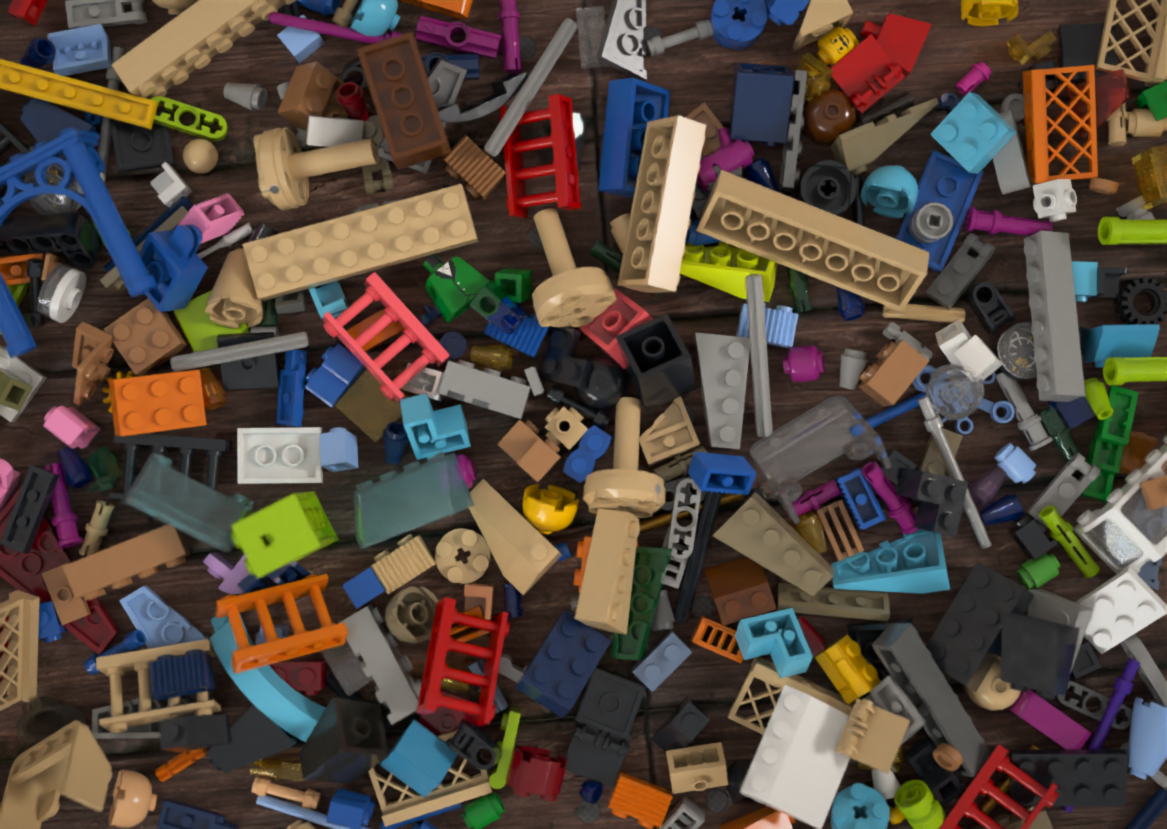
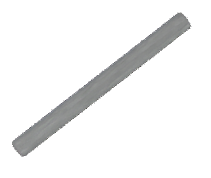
M566 18L562 22L484 146V150L491 156L499 154L578 28L577 23L572 19Z
M750 274L746 276L745 282L756 435L758 437H769L773 431L763 283L760 274Z

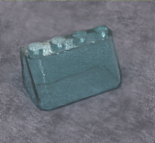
M443 451L428 456V462L420 465L419 461L403 466L405 471L397 475L394 470L379 476L381 481L373 484L372 480L356 485L358 491L353 492L356 540L360 550L474 506L454 453L444 456Z

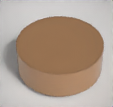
M1091 178L1088 188L1095 192L1115 195L1119 183L1101 178Z
M940 743L933 751L935 761L948 771H956L963 762L961 754L949 744Z

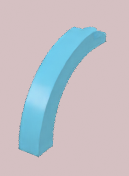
M215 615L211 619L215 633L210 637V640L219 660L239 689L263 714L291 735L322 749L341 732L333 709L321 706L298 693L280 678L269 665L234 674L231 661L233 651H236L238 646L228 616L217 619ZM243 623V627H244V630H245V633H246V636H247L249 645L255 646V645L253 644L251 638L249 637V635H248V633H247V630H246V628H245V626H244V623Z

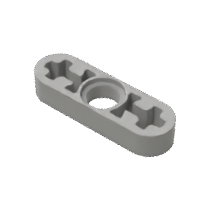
M691 478L680 480L675 488L667 547L672 549L671 555L676 559L689 557L694 546L701 490ZM687 483H692L691 487L696 489V493L691 494L689 498V503H695L694 509L688 506L678 507L679 500L681 502L685 501V494L681 493L680 490L681 487H686ZM683 510L689 511L692 515V522L685 527L678 525L676 521L677 514ZM675 528L680 531L691 530L690 536L684 534L683 541L688 545V548L683 549L682 554H678L677 549L672 547L673 543H678L680 536L679 533L674 534Z
M1133 634L1120 644L1128 658L1141 662L1137 669L1138 674L1155 701L1167 708V681L1141 640Z

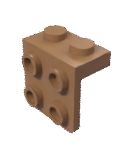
M81 322L76 328L72 367L78 369L73 401L77 405H81L85 399L89 400L93 396L96 386L100 382L104 383L111 372V368L108 367L109 360L114 351L111 348L112 335L84 322Z

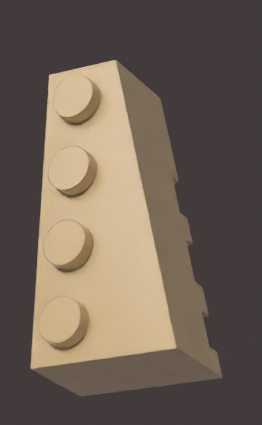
M598 508L575 619L595 630L627 635L637 537L640 532L639 519L630 512Z

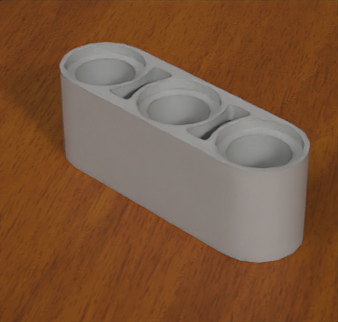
M1012 109L998 114L1017 133L993 157L998 182L1003 195L1031 187L1030 176Z

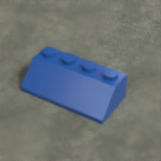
M636 78L609 81L598 191L617 196L634 197L647 122L668 118L669 90Z

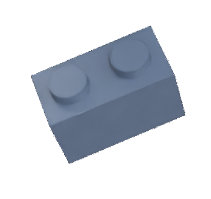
M669 630L643 656L642 660H639L632 667V672L653 692L692 651L672 630Z

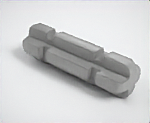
M890 322L885 327L883 335L889 340L894 339V343L904 340L928 361L931 359L932 351L925 346L922 348V343L905 330L903 332L900 331L901 327L896 323Z

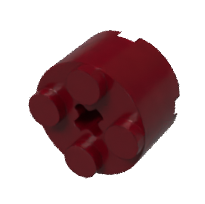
M521 745L519 750L515 746L511 755L506 783L514 788L513 793L516 795L529 797L530 793L540 795V798L544 800L556 801L557 796L561 792L568 759L560 754L557 755V759L549 755L550 751L543 748Z

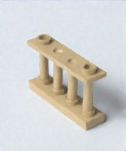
M205 639L97 657V669L107 675V677H110L112 714L110 718L99 719V725L109 730L110 733H120L127 731V727L160 722V720L182 716L212 715L213 712L221 711V706L214 700L208 701V692L197 693V703L180 706V697L168 699V708L152 710L149 662H155L157 657L161 655L184 656L186 651L201 649L211 657H215L217 655L211 640ZM135 670V672H138L140 712L123 715L121 676L126 671Z

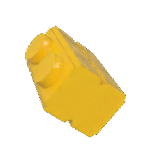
M848 635L833 643L815 657L847 704L868 693L881 682L875 667L867 663L861 654L860 646L851 640Z

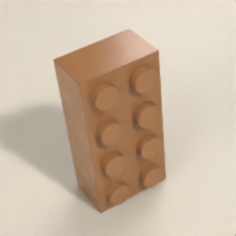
M170 523L62 567L75 599L84 597V600L88 601L105 595V589L108 587H112L115 590L132 584L131 578L138 575L140 579L155 575L160 572L158 567L165 564L167 568H172L187 562L185 556L190 555L191 552L179 523Z

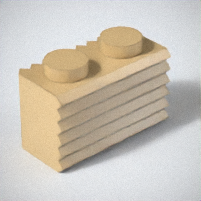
M409 534L397 542L399 548L390 553L386 549L374 557L376 563L370 567L387 594H390L436 564L434 556L420 535L413 538Z

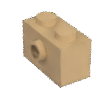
M721 742L666 751L673 794L694 790L702 791L707 788L728 785L726 762Z

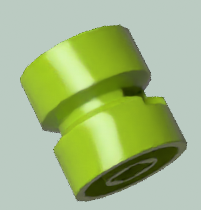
M919 779L908 781L896 791L894 802L913 829H938L945 819V811L924 781Z

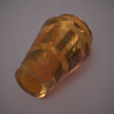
M209 367L200 369L205 410L210 411L224 406L227 403L225 399L227 394Z

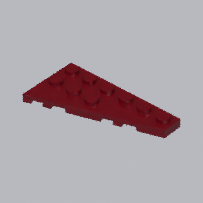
M21 487L0 512V541ZM45 515L29 554L18 552L0 544V576L17 590L39 597V604L52 601L41 573L75 561L67 549H58V535ZM95 598L86 601L91 612L90 615L65 624L63 627L100 655L119 634V630L100 600Z

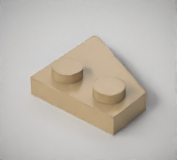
M681 396L674 399L666 411L639 438V443L648 466L700 446Z

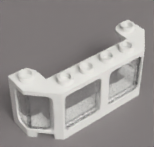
M1167 435L1163 439L1165 444L1159 450L1155 449L1145 457L1144 461L1146 463L1140 470L1135 469L1126 477L1127 483L1122 489L1114 490L1107 497L1108 503L1102 509L1092 512L1087 510L1082 513L1077 519L1079 524L1073 529L1116 574H1119L1129 566L1137 574L1146 561L1151 559L1155 562L1167 552V506L1148 510L1139 485L1141 482L1167 474Z

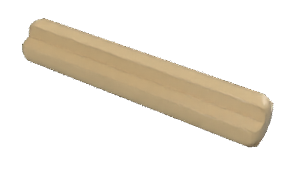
M907 304L901 312L886 305L883 306V317L946 323H953L959 319L963 323L966 315L963 308L951 307L948 310L941 306Z

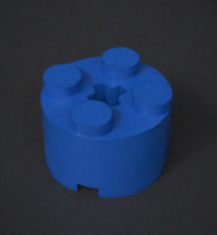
M715 0L710 15V23L713 30L712 37L719 45L725 48L744 50L751 47L758 41L767 21V8L764 0ZM733 17H742L743 21L741 22L739 19L734 21Z

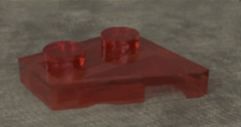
M1124 69L1095 78L1096 130L1132 96ZM1086 82L1074 86L1081 90ZM1067 88L1070 101H1072L1076 94L1070 88ZM1081 98L1072 107L1074 113L1080 119L1087 112V104ZM1080 127L1081 139L1088 138V132L1083 127Z

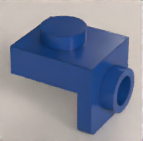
M53 601L39 604L38 639L44 638L45 643L61 639V633L68 630L61 624Z

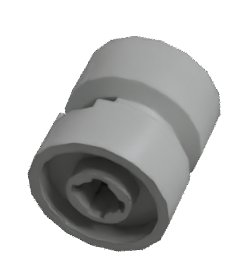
M929 203L911 216L909 232L917 242L931 244L946 236L951 230L953 216L945 205Z

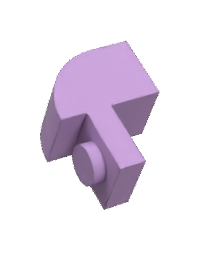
M210 553L203 563L208 566L207 571L217 579H225L218 589L229 594L244 593L237 584L250 574L244 562V559L247 558L244 554L236 566H234L219 553Z

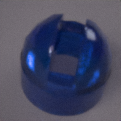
M585 780L580 785L582 789L579 790V794L584 801L594 805L601 797L603 785L594 780Z

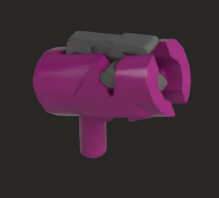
M728 128L718 130L721 146L716 152L710 156L707 154L700 161V171L697 175L696 183L704 192L712 190L721 170L741 177L742 169L752 164L754 151L747 141L742 142L740 139L731 143Z

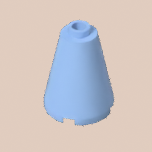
M1136 697L1133 704L1128 741L1127 766L1131 768L1130 774L1146 780L1147 775L1154 777L1167 759V708L1153 702L1150 704L1145 702L1142 705L1143 699Z

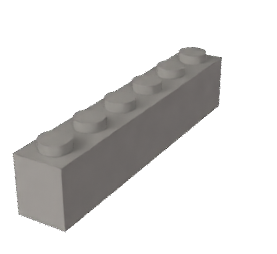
M1039 231L1024 239V253L1027 265L1026 278L1029 286V306L1032 318L1031 331L1034 339V360L1037 370L1039 401L1069 402L1085 396L1069 233Z

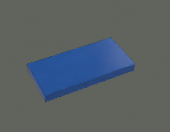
M935 150L930 153L918 182L919 193L913 212L910 215L909 212L905 213L895 239L929 252L928 269L941 273L984 171L981 170L978 174L969 173L956 159ZM929 203L945 205L953 216V225L947 235L931 244H922L912 238L909 232L911 216Z

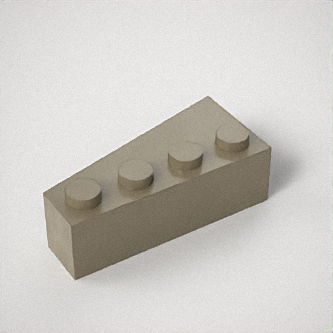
M756 492L713 534V537L812 596L833 578L835 569Z

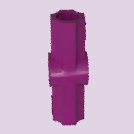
M421 16L418 21L415 39L419 42L451 49L457 54H479L481 57L496 60L502 36L467 27L461 22L449 23ZM457 33H463L466 36L465 40L461 43L453 42L452 37Z

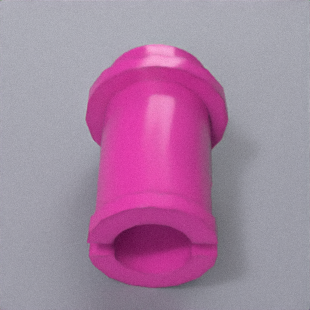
M983 62L974 63L971 66L972 70L955 84V87L959 88L958 91L963 96L972 92L983 80L987 81L989 79L991 70Z

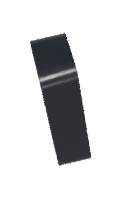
M77 213L7 218L0 227V257L63 251L74 266L81 269H90L94 266L102 246L101 239L88 220Z

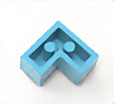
M427 393L400 400L403 425L417 460L471 447L467 423L461 404L433 411Z
M793 608L740 620L735 638L744 660L770 654L780 678L807 671L813 656Z

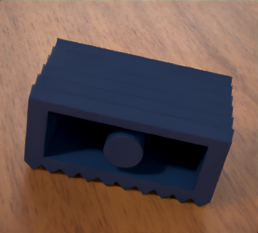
M201 649L188 650L184 656L179 657L171 654L161 655L157 657L155 662H149L151 695L158 701L215 690L212 657Z

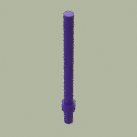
M1129 658L1121 677H1117L1113 686L1115 691L1088 749H1101L1125 695L1130 694L1134 685L1132 680L1141 662ZM1061 806V809L1069 813L1074 808V806Z

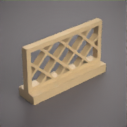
M1109 0L1095 70L1144 81L1145 86L1154 87L1164 82L1167 78V0H1159V3L1157 0H1148L1140 6H1137L1134 0H1126L1132 10L1123 16L1116 8L1118 0ZM1149 4L1157 13L1156 19L1148 22L1141 11L1142 8ZM1132 14L1136 15L1143 26L1132 32L1124 20ZM1119 24L1127 35L1118 42L1110 33L1111 27ZM1143 30H1146L1151 38V44L1146 48L1142 47L1135 36ZM1127 40H1130L1137 50V53L1129 58L1126 57L1119 46ZM1114 49L1121 60V63L1116 66L1104 63L1106 53ZM1141 56L1146 64L1145 73L1136 71L1130 61Z
M20 590L9 593V600L0 603V626L4 627L0 634V651L4 653L0 659V677L3 678L0 683V711L20 700L30 703L37 699L39 597ZM9 613V621L6 622L4 621V619ZM8 640V647H7V649H6V648L4 647V645H5L6 641ZM8 664L7 673L5 674L3 671ZM7 691V695H8V696L5 697V698H2V697L4 696L5 692Z
M755 657L727 718L764 735L766 728L761 718L773 714L776 707L773 694L782 692L784 685L806 693L849 716L855 701L847 704L840 694L799 675L780 678L774 663L761 657ZM753 678L764 681L768 691L752 695L749 686ZM746 692H748L749 697L744 698ZM770 696L774 709L759 713L755 700ZM751 702L756 715L744 718L736 714L740 705Z
M458 729L438 735V737L443 741H447L448 738H452ZM388 752L366 758L365 760L382 810V819L385 827L492 793L493 789L489 783L490 774H488L487 770H480L481 773L474 776L461 772L467 761L465 758L458 770L453 767L449 768L448 771L455 774L452 782L446 785L440 783L425 798L408 789V785L404 787L391 781L393 774L390 773L388 778H385L376 773L374 764L381 762ZM379 781L385 783L383 788H381ZM387 785L402 792L397 801L388 804L383 794Z

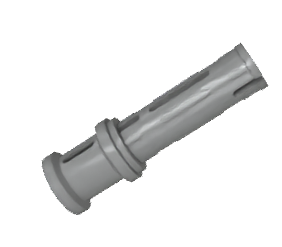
M1002 372L997 374L995 379L1001 386L1008 402L1014 407L1015 415L1019 421L1017 427L1026 436L1030 444L1029 450L1033 451L1053 441L1052 437L1047 435L1040 422L1042 420L1041 416L1034 413L1018 382L1007 377Z

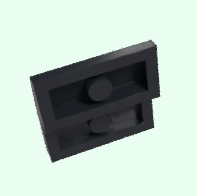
M1104 23L1060 24L1057 30L1061 52L1058 59L1059 68L1094 65L1095 70ZM1114 25L1113 27H1111L1110 33L1117 42L1116 28ZM1114 49L1106 53L1105 64L1114 66L1119 64V59ZM1095 70V82H1117L1118 75ZM1086 71L1077 72L1070 82H1086ZM1070 73L1061 74L1066 78Z

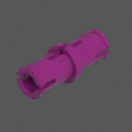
M831 479L812 491L808 489L804 492L805 495L785 504L784 508L793 521L812 509L814 511L820 509V505L840 496L841 492L835 481Z

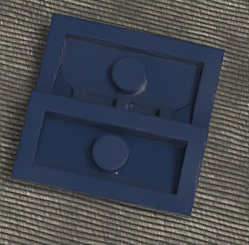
M294 560L260 578H257L255 574H249L237 585L247 594L303 580L312 574Z

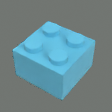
M969 92L930 135L969 173L978 174L1014 137L1017 131L982 97Z

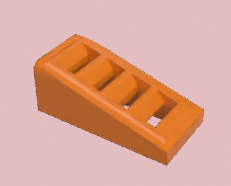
M701 615L691 642L739 663H742L744 659L740 648L737 654L731 653L736 644V630ZM709 625L713 628L707 641L702 638ZM717 631H723L717 646L712 644ZM730 634L732 638L727 650H725L722 646L727 635Z

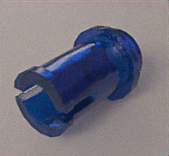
M511 583L503 584L505 609H502V612H507L508 618L522 617L524 608H521V593Z

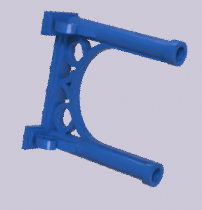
M74 127L66 128L58 133V138L52 141H41L33 146V151L27 154L19 153L9 159L10 163L4 166L0 165V188L8 185L6 195L0 199V227L9 213L28 199L44 194L67 196L80 203L91 215L132 298L145 294L158 286L153 275H149L100 173L105 171V166L100 155L94 149V147L99 145L98 139H100L98 133L74 129ZM55 164H60L64 169V177L58 186H53L46 180L47 169ZM36 170L35 178L37 183L27 184L21 179V177ZM74 175L83 194L69 189L74 180ZM0 272V331L7 344L5 348L10 358H15L37 348V345Z

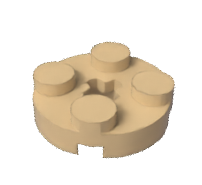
M466 528L454 529L445 534L436 546L435 561L437 568L452 583L467 584L474 582L485 573L489 566L491 551L483 535L474 530ZM459 548H462L463 551L469 550L471 555L467 558L468 563L464 564L462 560H456L455 556L458 555Z

